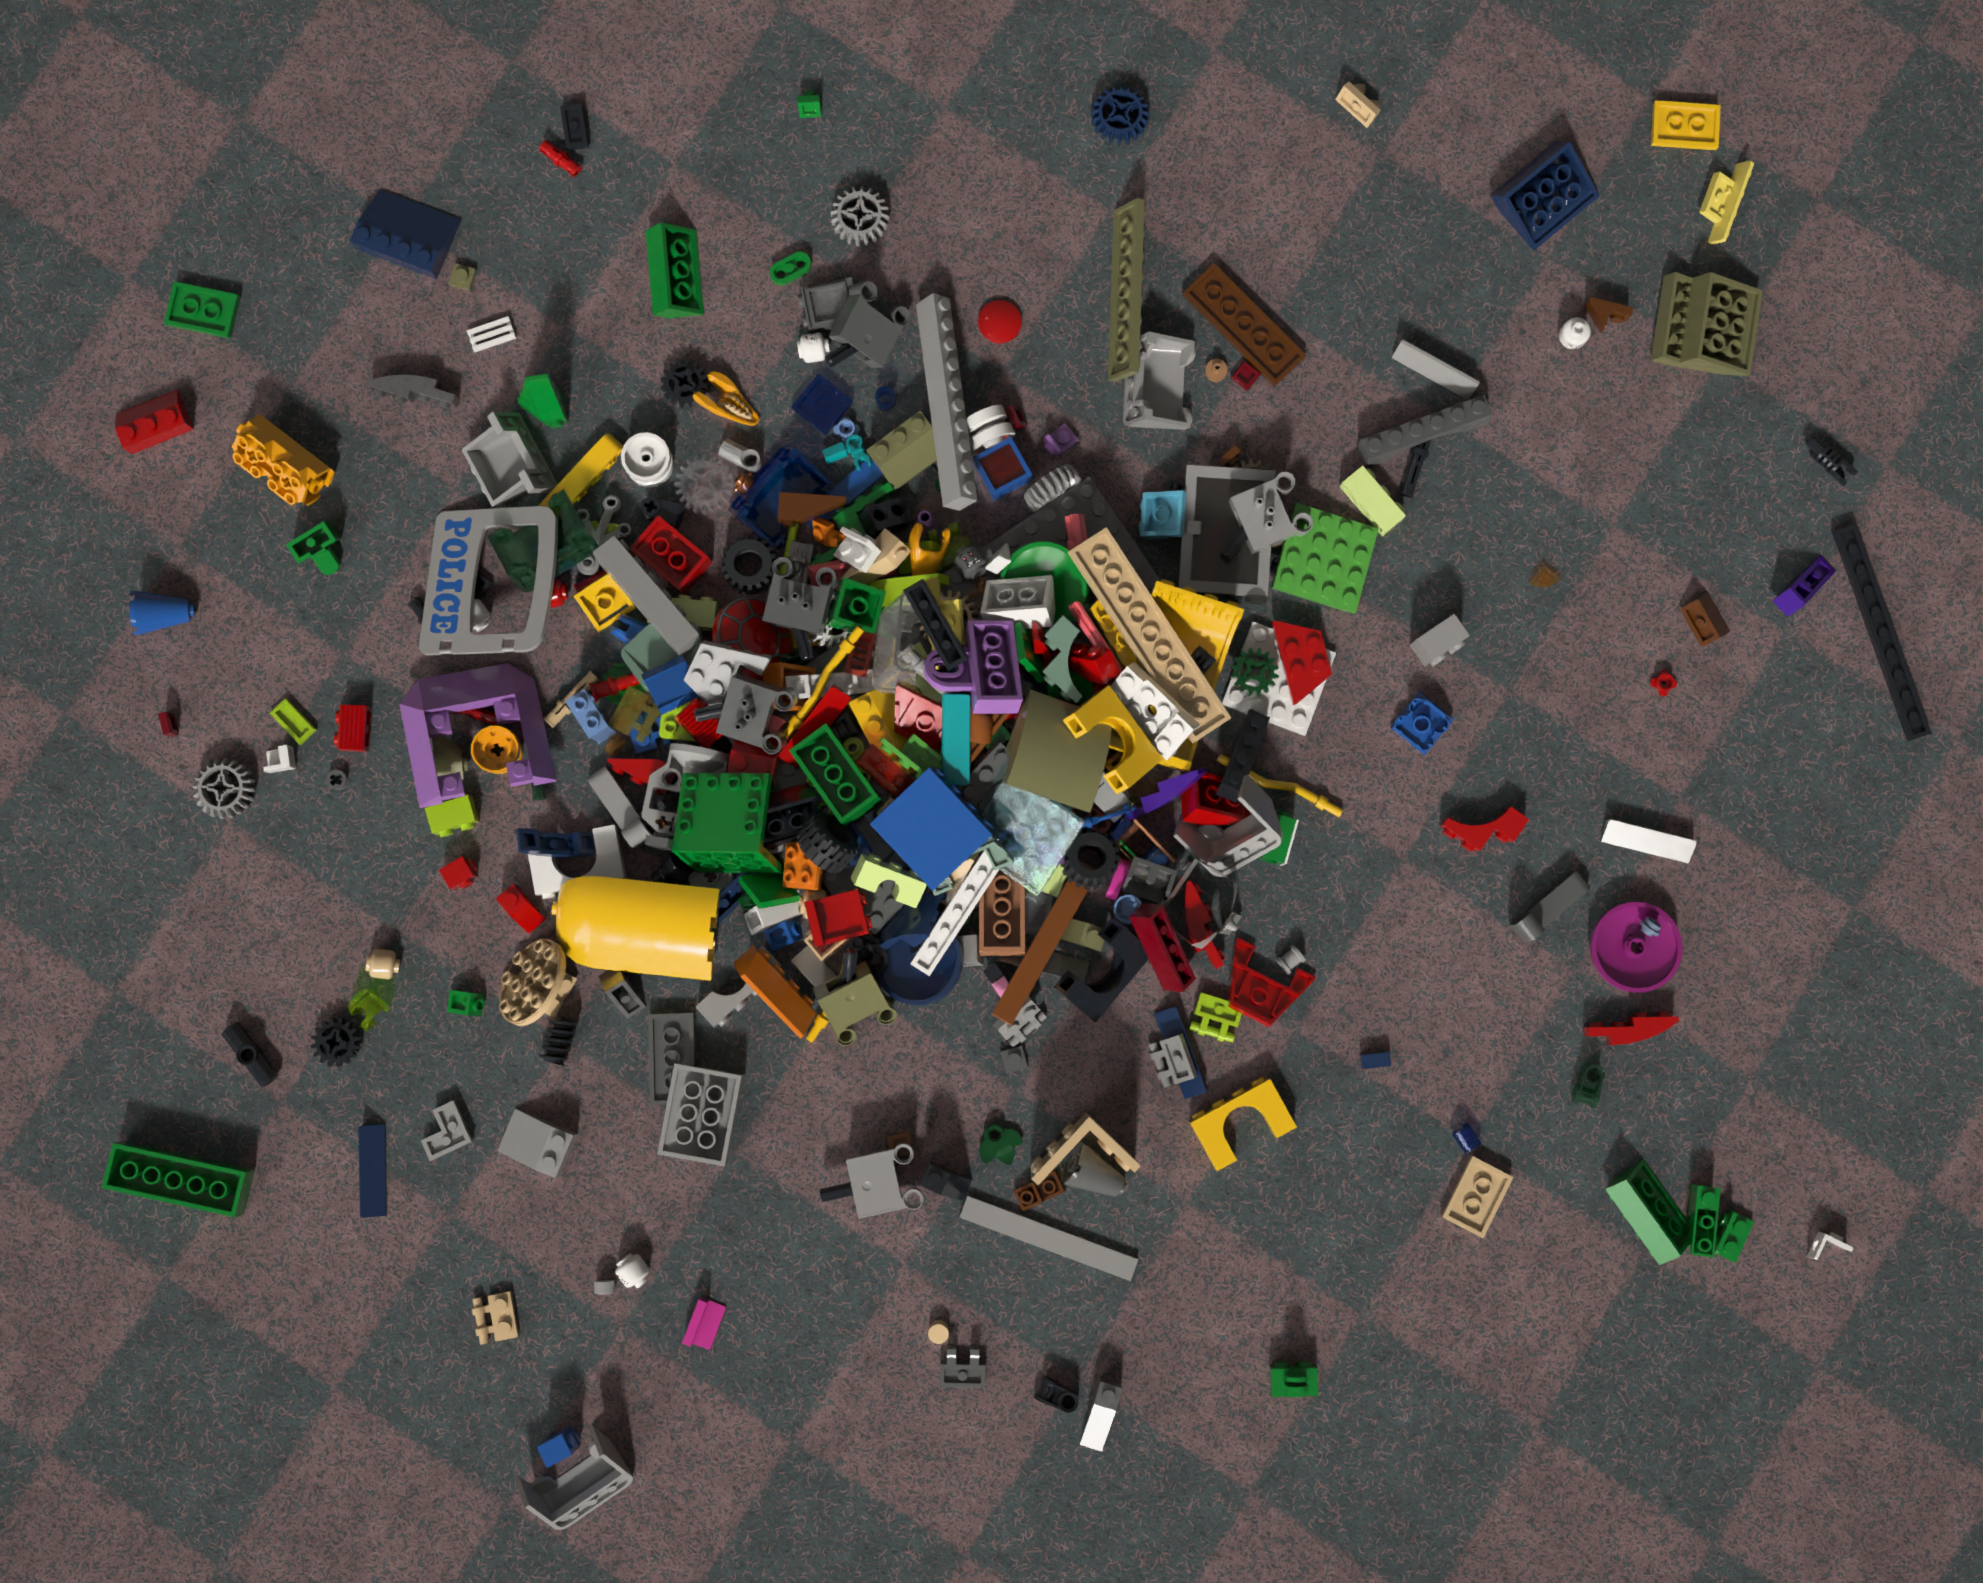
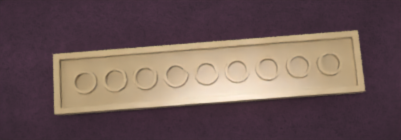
M1107 527L1068 552L1069 556L1145 672L1200 724L1188 736L1192 743L1196 742L1231 719V716Z

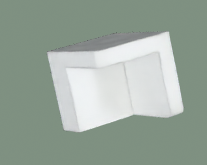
M278 746V749L266 752L268 766L263 767L264 772L274 773L296 769L292 746Z

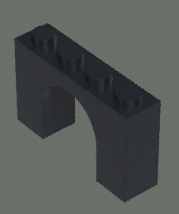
M1111 918L1097 934L1112 948L1114 953L1113 965L1108 974L1098 982L1087 984L1067 970L1054 986L1057 991L1095 1023L1149 959L1141 941L1114 918Z

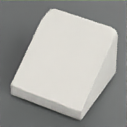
M1007 543L991 556L985 569L998 574L1011 562Z

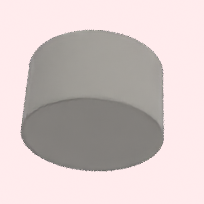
M615 1280L594 1281L595 1294L604 1295L615 1292Z

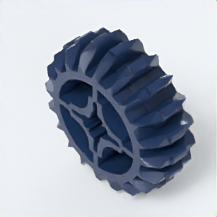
M1121 84L1119 90H1116L1112 85L1110 92L1104 89L1102 92L1103 96L1098 95L1096 97L1097 102L1092 104L1094 110L1091 111V117L1094 119H1092L1091 124L1096 126V134L1102 132V140L1109 136L1108 142L1110 144L1113 142V139H1117L1119 146L1121 140L1124 139L1128 145L1130 143V136L1136 141L1138 138L1137 134L1142 135L1144 133L1143 128L1148 126L1147 119H1149L1150 113L1146 111L1149 106L1144 104V96L1138 98V90L1131 93V86L1127 90H1123V85ZM1109 105L1111 113L1104 120L1102 112ZM1136 110L1138 118L1132 125L1129 116L1132 114V111ZM1113 126H1121L1123 129L1114 128Z

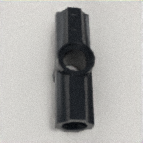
M239 1022L234 1023L223 1031L221 1035L236 1053L238 1062L245 1065L261 1088L277 1079L279 1074L264 1056L262 1049L254 1043ZM249 1049H251L254 1053V1057L251 1061L247 1058L246 1055Z

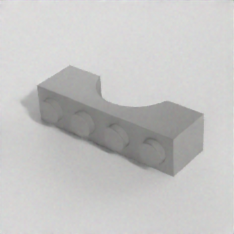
M762 945L759 948H763L771 957L768 961L773 966L776 963L780 967L783 966L765 946ZM746 983L739 992L732 995H721L717 992H711L696 1008L713 1027L717 1025L722 1027L731 1019L730 1013L735 1009L739 1012L747 1005L746 999L751 994L756 996L757 993Z

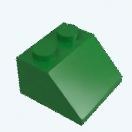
M844 577L839 581L835 589L826 625L846 632H853L856 626H859L864 630V634H875L886 591Z

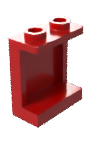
M858 888L804 902L815 947L870 934L869 929L873 928L870 915H865L863 906H867L864 892L860 893Z

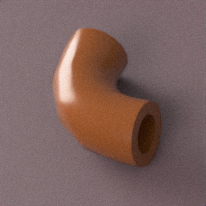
M960 691V692H959V693H966V694H969V695H970V692H967V691ZM970 695V742L991 744L992 721L990 714H973Z

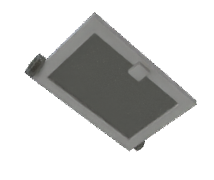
M1186 465L1185 492H1187L1184 536L1181 539L1178 588L1189 587L1196 590V593L1245 596V603L1267 604L1271 546L1251 554L1245 542L1232 560L1225 558L1221 552L1239 529V524L1229 504L1230 498L1275 479L1276 470H1271V466L1258 465V469Z

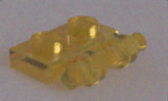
M629 686L608 725L627 736H630L633 729L639 731L635 740L643 743L646 736L650 735L652 731L650 728L655 719L659 718L661 713L655 702L652 707L646 705L650 696ZM642 711L648 713L643 725L637 723Z

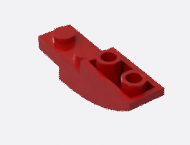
M1190 880L1185 883L1183 907L1187 931L1191 942L1195 944L1209 938L1213 934L1209 927L1205 928L1204 926L1205 923L1211 921L1210 916L1213 914L1208 904L1202 903L1199 897L1202 895L1198 884H1193ZM1212 940L1202 949L1193 946L1196 953L1205 950L1214 969L1224 965L1222 961L1225 959L1220 947L1215 948Z
M1634 1012V1017H1628V1026H1626V1022H1612V1027H1604L1603 1022L1589 1023L1590 1027H1583V1036H1606V1045L1634 1043L1662 1033L1677 1023L1679 1016H1671V1012H1657V1016L1648 1017V1012Z

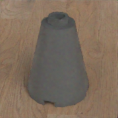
M1080 1142L1072 1149L1070 1154L1074 1156L1069 1164L1065 1162L1060 1180L1063 1184L1113 1197L1124 1192L1126 1188L1125 1177L1087 1144Z

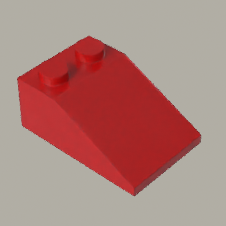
M659 515L629 548L682 595H685L713 563L705 553Z
M1205 773L1192 787L1181 794L1182 821L1198 825H1234L1252 813L1239 800L1235 803L1216 795L1222 776Z

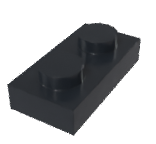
M582 103L560 106L566 149L571 151L589 148Z

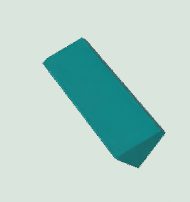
M966 693L942 694V771L947 776L945 780L950 785L970 784V695Z

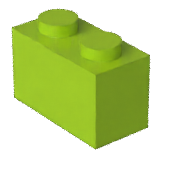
M470 795L425 808L432 834L440 835V837L452 835V830L461 828L462 831L475 827L474 823L480 822L473 797Z

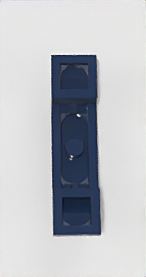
M529 828L516 829L518 851L525 854L547 857L597 855L593 832L576 831L568 834L539 832L538 829Z

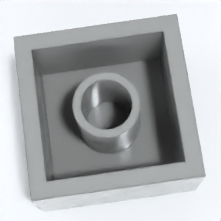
M1453 614L1410 644V647L1424 667L1428 664H1431L1433 667L1448 657L1446 652L1449 651L1450 654H1453L1467 644L1465 639L1470 635L1457 616Z

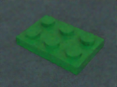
M174 281L163 323L170 327L230 339L240 296L238 294Z

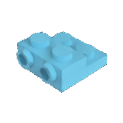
M1183 490L1144 492L1140 503L1142 511L1139 523L1140 537L1147 540H1158L1184 536L1187 492Z

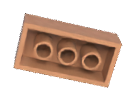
M1014 862L1000 868L979 900L980 956H1025V862Z

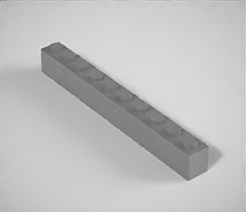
M932 293L917 303L916 309L943 507L960 511L978 500L950 298Z

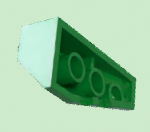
M542 374L525 377L522 384L523 390H520V396L517 398L521 408L546 426H550V428H560L563 426V423H568L565 397L550 376Z

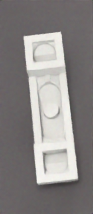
M874 669L831 673L820 698L824 697L833 684L837 685L848 695L863 694L875 690ZM821 674L786 676V687L794 688L799 694V699H808L812 695Z

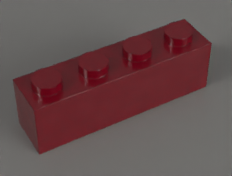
M1142 903L1129 918L1162 989L1184 992L1196 977L1163 905Z

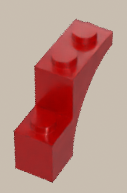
M1508 807L1499 817L1484 825H1465L1450 818H1445L1440 827L1444 829L1442 833L1450 839L1456 837L1462 842L1461 846L1469 852H1473V850L1477 852L1481 851L1493 832L1496 833L1494 836L1503 843L1507 841L1510 843L1514 842L1529 819L1514 808Z

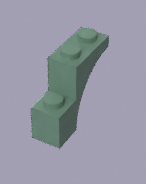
M1062 615L1044 634L1047 638L1045 643L1052 650L1055 651L1058 648L1060 652L1042 670L1045 673L1043 679L1052 687L1055 684L1062 689L1060 694L1068 702L1073 699L1077 703L1082 695L1075 688L1070 678L1068 655L1071 644L1080 630Z

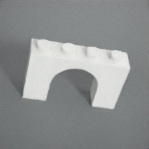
M610 825L592 829L597 857L593 868L584 876L627 879L618 826ZM528 854L535 895H542L543 899L556 897V892H559L560 886L569 879H573L564 875L559 870L555 857Z

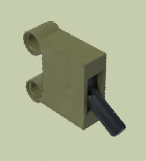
M852 948L844 951L842 973L813 988L818 1003L832 1025L836 1040L842 1046L854 1043L857 1035L852 1024L875 1013L878 1022L882 1025H889L897 1018V1013L891 999L882 992L866 961L856 966L858 952Z

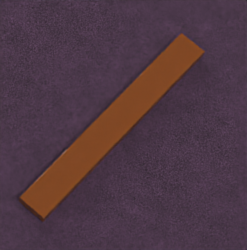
M1079 860L1080 864L1083 867L1090 870H1096L1093 867ZM1069 881L1066 882L991 1014L1012 1026L1088 891L1082 885L1080 888L1076 887L1074 881L1071 883Z

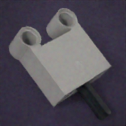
M902 1142L895 1148L847 1158L846 1164L850 1182L820 1189L822 1202L854 1196L858 1219L905 1208L911 1210L920 1208L924 1201L923 1191L917 1187H911L902 1196L895 1161L899 1164H907L913 1159V1146ZM899 1148H908L910 1157L908 1159H900L897 1154ZM915 1192L919 1195L920 1202L910 1204L907 1196Z

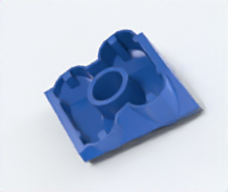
M683 655L641 674L661 715L700 697L684 681L689 667Z
M1419 691L1390 727L1425 755L1439 737L1446 732L1454 718L1426 694Z

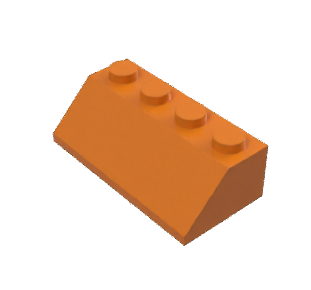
M752 945L733 963L740 977L801 1039L816 1015L812 1007L814 1002L806 994L802 996L798 992L800 988L792 979L787 981L783 977L785 974L783 969L777 963L773 966L768 961L771 957L763 948L758 950Z

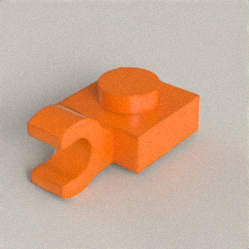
M820 517L812 520L815 541L828 547H837V541H844L845 535L834 530L833 523Z

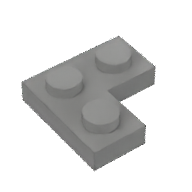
M455 1100L433 1109L441 1131L421 1140L429 1161L473 1142Z

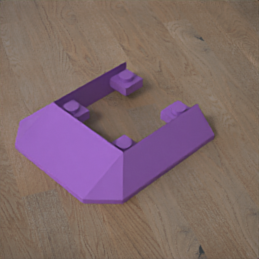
M504 663L418 679L399 703L420 808L443 804L442 800L465 796L460 772L437 776L430 738L452 734L449 713L494 705L498 725L520 721L528 759L506 763L510 786L533 783L535 786L556 782L535 679L511 664Z

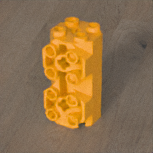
M257 414L247 423L243 422L238 426L236 430L238 435L232 445L235 463L255 478L268 476L267 485L269 489L274 491L275 494L288 504L293 505L302 502L309 506L320 498L321 495L318 492L324 485L328 487L332 483L335 472L261 414Z

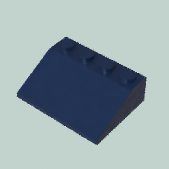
M1555 141L1490 195L1502 216L1532 250L1537 249L1600 196L1570 141Z
M380 189L357 221L349 242L357 250L437 279L461 219Z

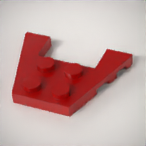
M1237 937L1233 949L1228 1007L1270 1027L1312 984L1316 977L1297 968L1288 987L1247 967L1256 946Z

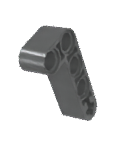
M1574 870L1554 886L1552 892L1541 897L1535 902L1536 905L1534 907L1528 908L1519 916L1520 919L1510 923L1509 926L1524 943L1532 942L1545 931L1544 928L1582 897L1591 887L1577 870Z

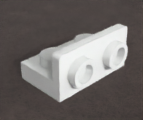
M842 527L840 531L846 538L833 555L838 560L866 573L881 553L875 546L876 541L866 534L863 537L854 528L849 530Z

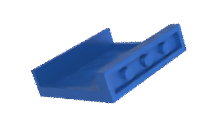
M933 766L929 767L870 823L932 891L995 833L992 830L994 828L992 823L985 817L982 819L976 813L978 811L976 806L971 801L966 802L961 797V790L955 784L950 785L945 780L947 777L940 768H934Z

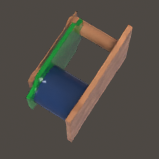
M1138 818L1134 819V823L1115 840L1114 845L1119 847L1131 861L1133 860L1120 847L1121 845L1133 857L1135 856L1164 866L1170 860L1174 863L1177 859ZM1139 828L1155 843L1141 857L1126 843ZM1138 867L1139 871L1146 875L1147 872L1143 868Z

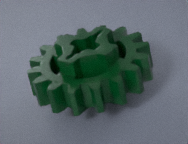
M1249 648L1248 654L1244 651L1240 652L1241 659L1238 657L1234 658L1233 661L1237 665H1231L1230 669L1235 671V673L1231 674L1230 678H1236L1233 686L1240 685V693L1247 690L1248 696L1255 692L1257 697H1259L1261 690L1268 693V686L1274 687L1276 685L1272 679L1279 678V675L1274 673V671L1279 669V666H1273L1272 663L1276 659L1275 657L1268 658L1269 651L1261 654V648H1258L1256 652ZM1252 658L1261 659L1262 662H1256ZM1243 663L1245 671L1244 674L1240 676V666ZM1261 668L1257 676L1250 675L1249 677H1247L1252 669L1256 670ZM1266 669H1269V677L1266 681L1264 673ZM1247 682L1255 683V684H1256V687L1247 685L1246 683H1247Z

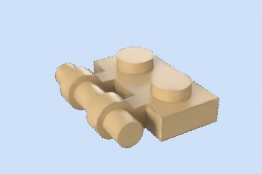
M512 1291L488 1295L489 1305L483 1306L481 1297L472 1299L474 1306L472 1314L476 1318L477 1328L475 1331L476 1336H479L480 1345L489 1343V1333H494L495 1342L519 1337ZM484 1313H491L492 1325L486 1326Z

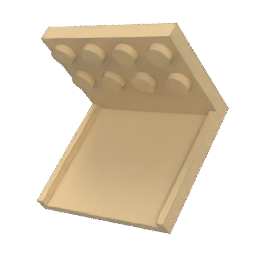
M1085 1112L1074 1125L1069 1123L1061 1133L1064 1136L1058 1142L1054 1139L1046 1148L1048 1153L1043 1158L1038 1156L1030 1165L1031 1179L1039 1185L1089 1131L1099 1138L1097 1142L1109 1155L1115 1154V1160L1125 1171L1128 1172L1131 1169L1135 1173L1141 1165Z

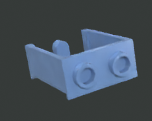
M583 689L565 702L588 738L600 744L616 734L617 731L605 722L604 715L598 711L593 703V695Z

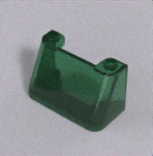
M564 489L553 494L548 501L550 509L555 512L558 518L555 577L593 555V551L598 548V543ZM538 525L524 526L515 533L509 528H498L487 535L506 574L521 591H534L538 557Z

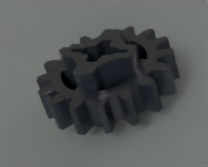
M678 359L676 366L672 363L669 364L670 371L663 370L666 377L660 378L661 382L665 384L661 386V390L666 392L664 396L667 400L671 398L672 405L679 402V406L683 408L684 404L687 403L691 408L692 402L695 401L693 394L696 391L706 395L703 390L709 389L708 384L704 383L708 381V377L703 375L705 373L703 367L698 369L699 365L696 361L691 365L689 359H686L685 364H682L680 359ZM696 375L699 378V385H696V383H694ZM671 381L675 384L674 392L671 390ZM679 381H688L689 385L684 384L681 386Z
M330 1018L329 1023L322 1021L323 1028L316 1027L314 1030L318 1034L311 1036V1039L315 1040V1044L310 1045V1048H316L317 1050L313 1056H321L320 1063L328 1061V1067H332L334 1064L337 1067L343 1066V1061L346 1064L351 1063L350 1057L358 1056L354 1052L355 1049H361L362 1047L357 1044V1041H360L362 1037H356L355 1035L359 1029L351 1028L353 1022L345 1024L344 1018H339L338 1022L336 1018ZM334 1028L329 1035H325L329 1029ZM345 1031L349 1035L350 1040L345 1036ZM336 1039V1041L340 1042L339 1046H335L332 1040ZM342 1050H348L343 1056L338 1057Z

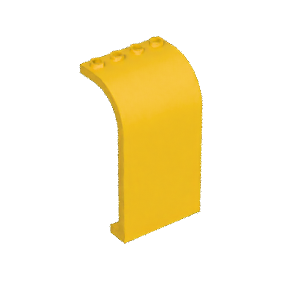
M1168 580L1156 581L1151 596L1189 654L1191 655L1200 645L1216 659L1204 674L1213 691H1215L1231 640L1242 618L1244 609L1240 608L1238 603L1227 601V603L1220 602L1218 597L1211 594H1205V596L1196 594V590L1189 587H1183V589L1174 587V583ZM1112 728L1109 748L1124 752L1122 739L1117 731ZM1187 737L1174 756L1168 760L1162 757L1163 760L1158 764L1188 773L1199 740L1192 743Z

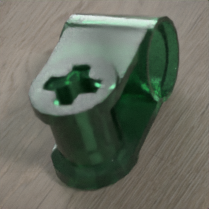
M1587 1063L1581 1067L1572 1093V1103L1581 1102L1590 1105L1593 1109L1597 1107L1605 1078V1072L1602 1067L1593 1063ZM1591 1068H1594L1596 1076L1594 1079L1589 1080L1587 1073Z

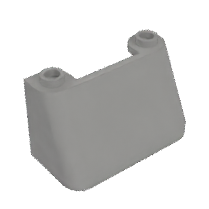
M1147 332L1140 336L1139 373L1125 378L1123 422L1126 426L1177 430L1191 428L1193 417L1190 410L1183 407L1184 368L1196 356L1194 349L1195 341Z

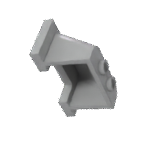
M492 412L487 417L492 426L465 446L462 452L491 506L500 507L526 492L550 493L558 483L520 413Z

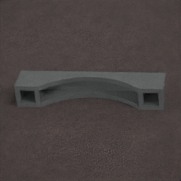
M1485 395L1361 439L1357 450L1365 469L1384 463L1405 450L1428 440L1452 433L1469 432L1488 425L1493 413Z

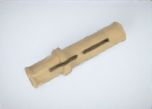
M589 671L561 701L558 700L556 702L555 708L543 719L554 728L566 714L569 715L571 713L565 701L577 694L581 689L589 692L591 690L589 683L596 684L600 680Z

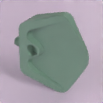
M651 623L639 632L621 651L624 662L647 692L649 690L641 674L679 657ZM701 632L699 633L701 641L683 655L688 667H690L700 644L703 642Z

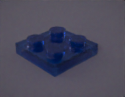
M817 374L791 406V410L826 436L853 404V400L820 374Z

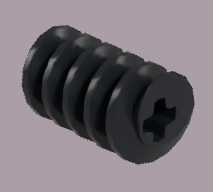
M557 1016V1019H549V1022L555 1026L547 1028V1031L552 1036L544 1037L549 1042V1045H542L541 1048L547 1051V1053L539 1054V1057L544 1061L566 1066L561 1061L568 1060L569 1057L563 1052L571 1051V1048L566 1043L574 1041L569 1034H575L576 1030L571 1026L578 1025L579 1022Z

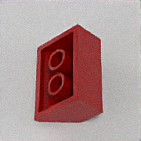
M178 389L117 413L115 419V430L122 448L131 454L194 430Z

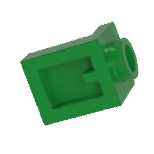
M450 990L447 1012L467 1016H482L485 1006V994Z

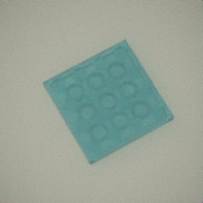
M1004 782L1001 783L981 815L982 819L985 817L994 826L992 830L995 832L992 836L1015 860L1014 863L999 870L1036 896L1042 892L1086 823L1057 801L1006 785Z

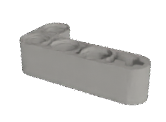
M607 766L602 767L587 778L591 787L622 830L623 837L632 848L637 849L646 841V835L654 836L653 832L651 833L647 828L644 819L634 809L635 806L628 796H625L622 792L621 786Z

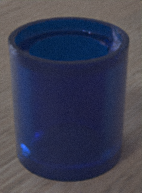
M886 386L880 387L876 391L875 400L877 407L883 411L891 410L896 403L894 391ZM883 395L891 397L888 403L880 402V398Z
M1469 1123L1464 1124L1463 1128L1458 1132L1454 1131L1452 1133L1464 1153L1474 1150L1482 1143Z

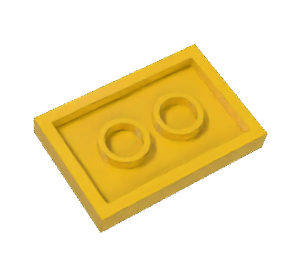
M1655 100L1652 109L1651 146L1717 150L1719 147L1721 105Z

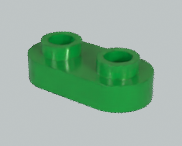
M795 252L776 262L770 268L772 282L778 286H784L806 275L812 266L810 257L804 252ZM798 262L805 263L802 268L796 266ZM779 272H784L785 276L783 278H779L777 274Z

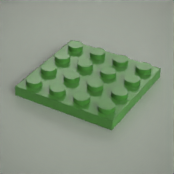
M1294 503L1289 519L1290 522L1299 513H1307L1313 519V527L1304 536H1294L1283 541L1271 589L1355 614L1379 529L1300 503ZM1304 520L1296 521L1299 529H1307V523Z

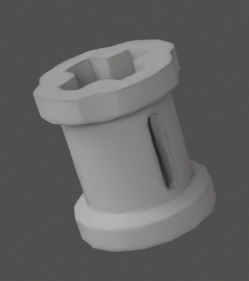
M1294 945L1290 947L1291 950L1283 957L1275 959L1288 975L1297 964L1306 961Z

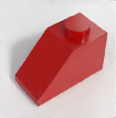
M512 884L495 898L508 915L528 934L546 920L519 885Z

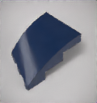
M933 892L922 894L916 908L904 904L882 927L880 946L887 950L902 939L915 948L930 936L934 923L938 918L939 912L937 907L942 900L946 899L947 893L943 892L934 896Z

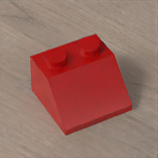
M770 737L771 744L778 747V740ZM735 739L731 749L727 773H769L772 776L771 783H774L779 762L778 755L781 750L775 754H768L761 747Z

